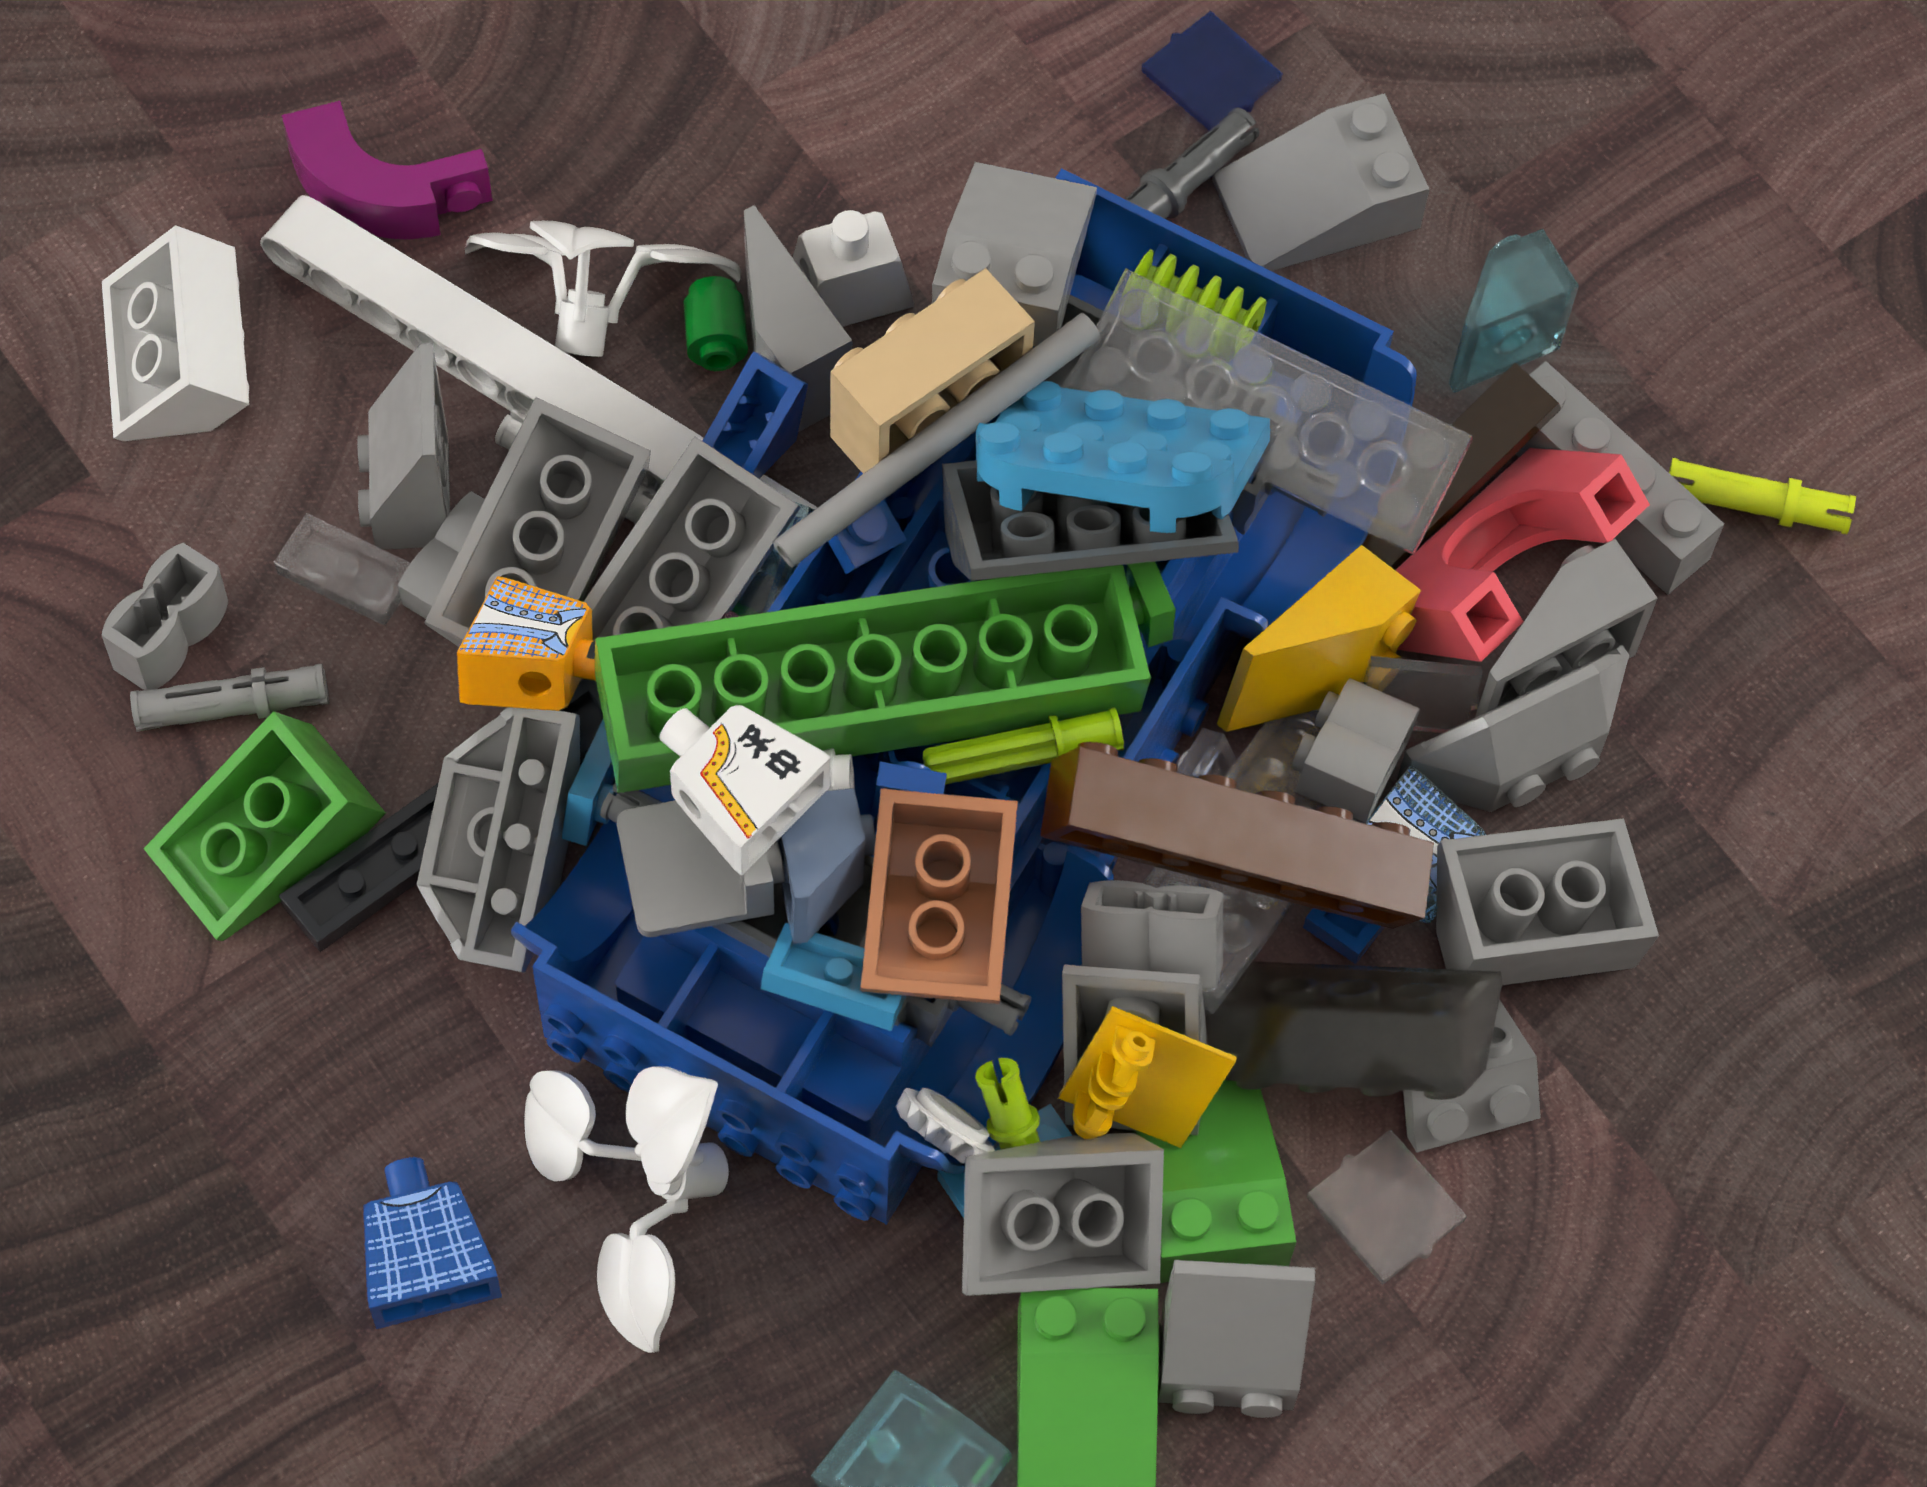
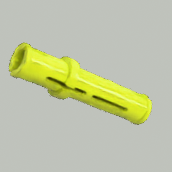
M1672 458L1669 468V474L1672 476L1693 480L1692 484L1679 483L1701 503L1778 518V525L1792 527L1793 522L1838 531L1845 535L1849 532L1852 522L1850 517L1827 513L1826 511L1827 509L1854 513L1855 495L1847 496L1802 487V480L1789 478L1787 483L1679 461L1677 458Z

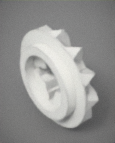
M911 1088L904 1089L896 1105L900 1117L908 1122L911 1129L922 1135L925 1141L937 1146L944 1154L948 1153L959 1162L965 1163V1157L995 1151L992 1144L987 1140L990 1135L987 1129L961 1107L928 1088H922L920 1092Z

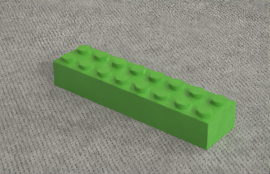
M1123 565L992 578L595 638V677L618 793L671 785L670 770L680 756L661 742L659 737L667 721L683 708L688 709L708 727H711L732 706L742 705L821 751L834 748L835 755L851 754L853 757L987 736L1049 723L1048 717L1050 715H1056L1059 721L1108 711L1109 708L1114 707L1118 715L1140 712L1151 680Z

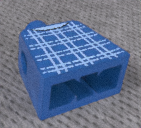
M404 1158L387 1165L384 1172L390 1197L370 1201L363 1208L367 1300L376 1329L501 1298L502 1294L495 1265L458 1183L449 1181L430 1186L425 1163L422 1158Z

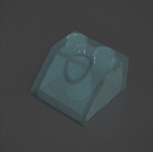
M1543 228L1523 237L1517 234L1508 236L1489 250L1465 319L1449 380V385L1454 393L1506 372L1515 362L1520 366L1560 349L1579 285Z

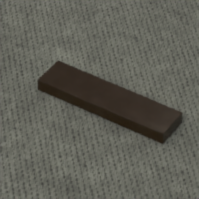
M1515 362L1388 486L1363 546L1396 570L1561 410L1560 404Z

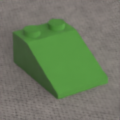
M273 711L145 846L144 850L214 938L224 941L281 902L280 894L368 833L386 812L312 724Z
M1257 1076L1224 1080L1201 1116L1198 1135H1189L1181 1148L1140 1131L1132 1130V1133L1164 1149L1160 1283L1170 1281L1174 1260L1289 1266L1296 1245V1236L1286 1179Z
M1082 1288L1020 1292L1018 1306L1017 1487H1156L1159 1368L1158 1289Z

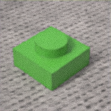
M1155 561L1127 564L1126 579L1137 624L1147 646L1151 647L1173 640L1176 609Z

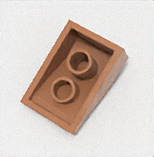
M881 789L861 980L862 992L999 1004L1018 801Z

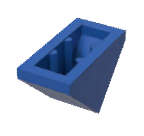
M753 351L702 441L760 479L796 442L808 384L763 355Z

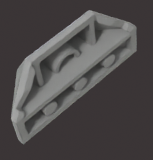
M1621 645L1591 662L1426 742L1424 741L1405 750L1398 774L1399 781H1402L1403 784L1406 782L1403 777L1404 775L1407 778L1411 776L1408 771L1410 769L1412 773L1414 771L1417 772L1415 774L1417 779L1419 776L1422 777L1419 780L1422 784L1427 781L1425 787L1428 790L1432 787L1434 788L1432 790L1434 795L1439 792L1437 797H1444L1449 801L1492 812L1509 803L1513 807H1520L1531 802L1545 790L1547 784L1563 776L1569 781L1584 776L1600 762L1599 757L1610 731L1628 662V652ZM1414 777L1410 779L1412 784L1416 781ZM1419 782L1415 785L1418 790L1422 786ZM1409 783L1405 785L1407 789L1411 787ZM1424 787L1420 790L1421 793L1426 794L1428 792Z
M507 707L500 713V716L479 729L444 757L417 887L438 924L449 939L450 945L459 960L525 973L534 953L512 936L511 929L516 922L524 926L530 922L547 904L560 886L569 844L568 840L562 839L568 792L580 769V716L564 711Z

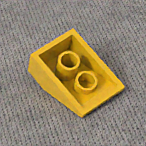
M1360 545L1271 623L1265 631H1262L1243 648L1217 725L1228 732L1320 709L1327 693L1331 691L1340 695L1349 678L1367 686L1371 683L1376 687L1382 686L1393 675L1400 664L1401 657L1396 654V651L1409 636L1416 624V619L1411 614L1421 590L1363 545Z

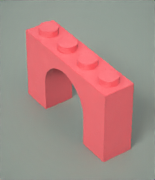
M1529 448L1395 570L1421 590L1411 614L1416 619V624L1397 650L1482 662L1524 622L1495 572H1493L1521 552L1550 541L1567 539L1608 543L1650 505L1622 454Z

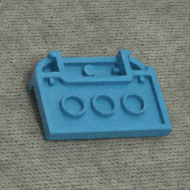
M1043 381L1005 409L995 423L978 424L976 429L977 481H985L991 487L999 490V504L1013 510L1023 511L1034 491L1150 508L1151 532L1176 533V518L1191 517L1212 511L1215 517L1223 519L1231 512L1270 442V418L1251 416L1242 410L1231 408L1217 411L1190 407L1172 399L1149 401L1123 397L1121 394L1111 390L1089 392L1062 388L1050 381Z

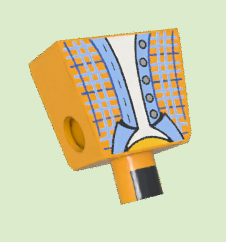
M497 576L457 651L460 703L555 711L567 708L581 678L596 681L592 609L586 602Z

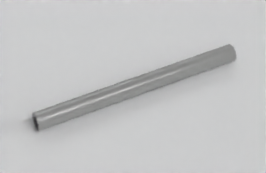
M1084 313L1077 315L773 540L774 547L779 555L790 567H794L976 432L979 423H988L1100 340V333L1095 324Z

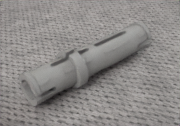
M316 664L299 669L267 672L265 667L251 669V675L236 678L204 681L155 690L131 691L130 701L134 725L136 726V731L139 732L162 726L209 721L237 715L257 713L259 719L267 718L273 711L329 704V695L323 664Z

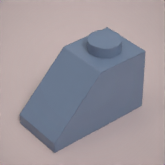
M854 788L826 791L777 840L784 871V882L781 883L793 944L808 942L863 884L864 858L868 855H874L875 831L872 816L870 814L860 815Z

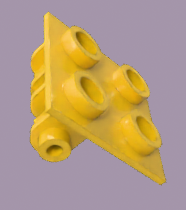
M1112 1006L1059 1093L1058 1099L1074 1105L1072 1112L1073 1128L1084 1139H1094L1097 1136L1105 1135L1111 1128L1112 1122L1115 1121L1181 1148L1234 1066L1237 1057Z

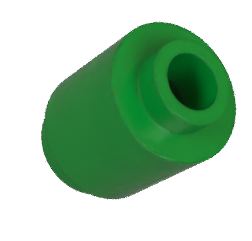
M708 276L698 279L690 285L689 294L683 302L687 355L692 362L707 370L724 371L732 368L748 353L744 298L737 291L736 284L726 277Z

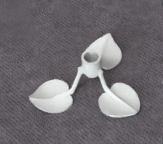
M531 221L530 229L542 237L526 234L482 233L471 235L465 245V254L489 247L507 252L533 254L552 267L556 294L554 313L559 314L555 347L565 353L583 356H603L607 324L618 323L619 310L639 270L643 266L667 261L713 264L725 271L738 283L741 277V269L737 263L715 253L691 246L675 244L637 245L636 253L609 306H604L605 294L587 291L590 250L603 247H633V239L601 228H577L574 225L557 221ZM561 255L567 256L570 260L578 256L576 289H569L568 297Z
M656 1066L641 1071L631 1085L626 1105L627 1127L631 1136L638 1142L634 1148L599 1144L587 1138L594 1126L596 1116L595 1105L587 1089L579 1080L568 1073L557 1070L538 1072L530 1082L531 1091L526 1099L524 1126L529 1156L535 1168L543 1176L552 1181H564L574 1178L581 1168L583 1152L591 1156L642 1161L649 1187L655 1194L661 1195L667 1200V1203L635 1221L630 1227L629 1236L623 1233L607 1236L601 1248L597 1265L598 1292L611 1323L625 1339L639 1349L650 1353L660 1352V1335L669 1318L673 1304L675 1270L672 1258L662 1241L654 1235L645 1234L650 1227L668 1216L686 1212L688 1210V1199L716 1196L726 1187L729 1169L723 1150L715 1143L699 1144L709 1117L718 1082L708 1078L692 1076L670 1067Z

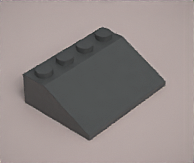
M976 460L942 464L945 533L954 565L971 581L1238 553V538L1229 514L1223 519L1215 517L1212 511L1191 517L1176 518V533L1151 532L1150 508L1034 491L1023 511H1018L1001 506L999 504V490L991 487L985 481H977Z

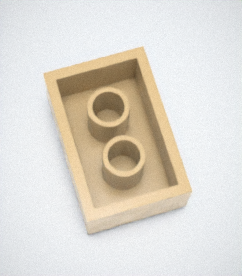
M986 268L967 281L959 279L952 282L940 293L934 303L916 315L908 313L901 316L888 328L883 337L865 349L857 347L850 350L838 360L834 369L830 371V437L864 474L1033 349L1035 321Z

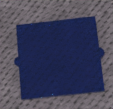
M1209 11L1183 33H1173L1170 43L1144 62L1141 69L1147 77L1209 131L1234 108H1241L1246 112H1251L1254 102L1282 80L1283 74L1212 11Z

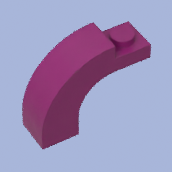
M341 101L282 115L293 165L307 194L374 236L390 239H421L441 235L438 220L439 214L451 211L465 212L479 204L493 201L489 170L482 148L416 165H395L377 160L358 146L350 133Z

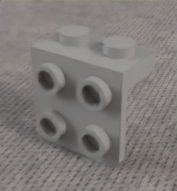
M676 800L626 809L618 815L617 830L638 931L643 936L656 937L774 914L773 884L784 882L783 865L777 841L741 876L720 854Z
M1491 987L1454 991L1413 1003H1403L1391 1009L1374 1013L1370 1017V1032L1403 1085L1407 1137L1416 1153L1541 1118L1537 1056Z

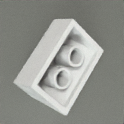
M175 225L102 281L113 437L121 441L209 432L249 405V384L246 373L244 331L241 319L235 247Z

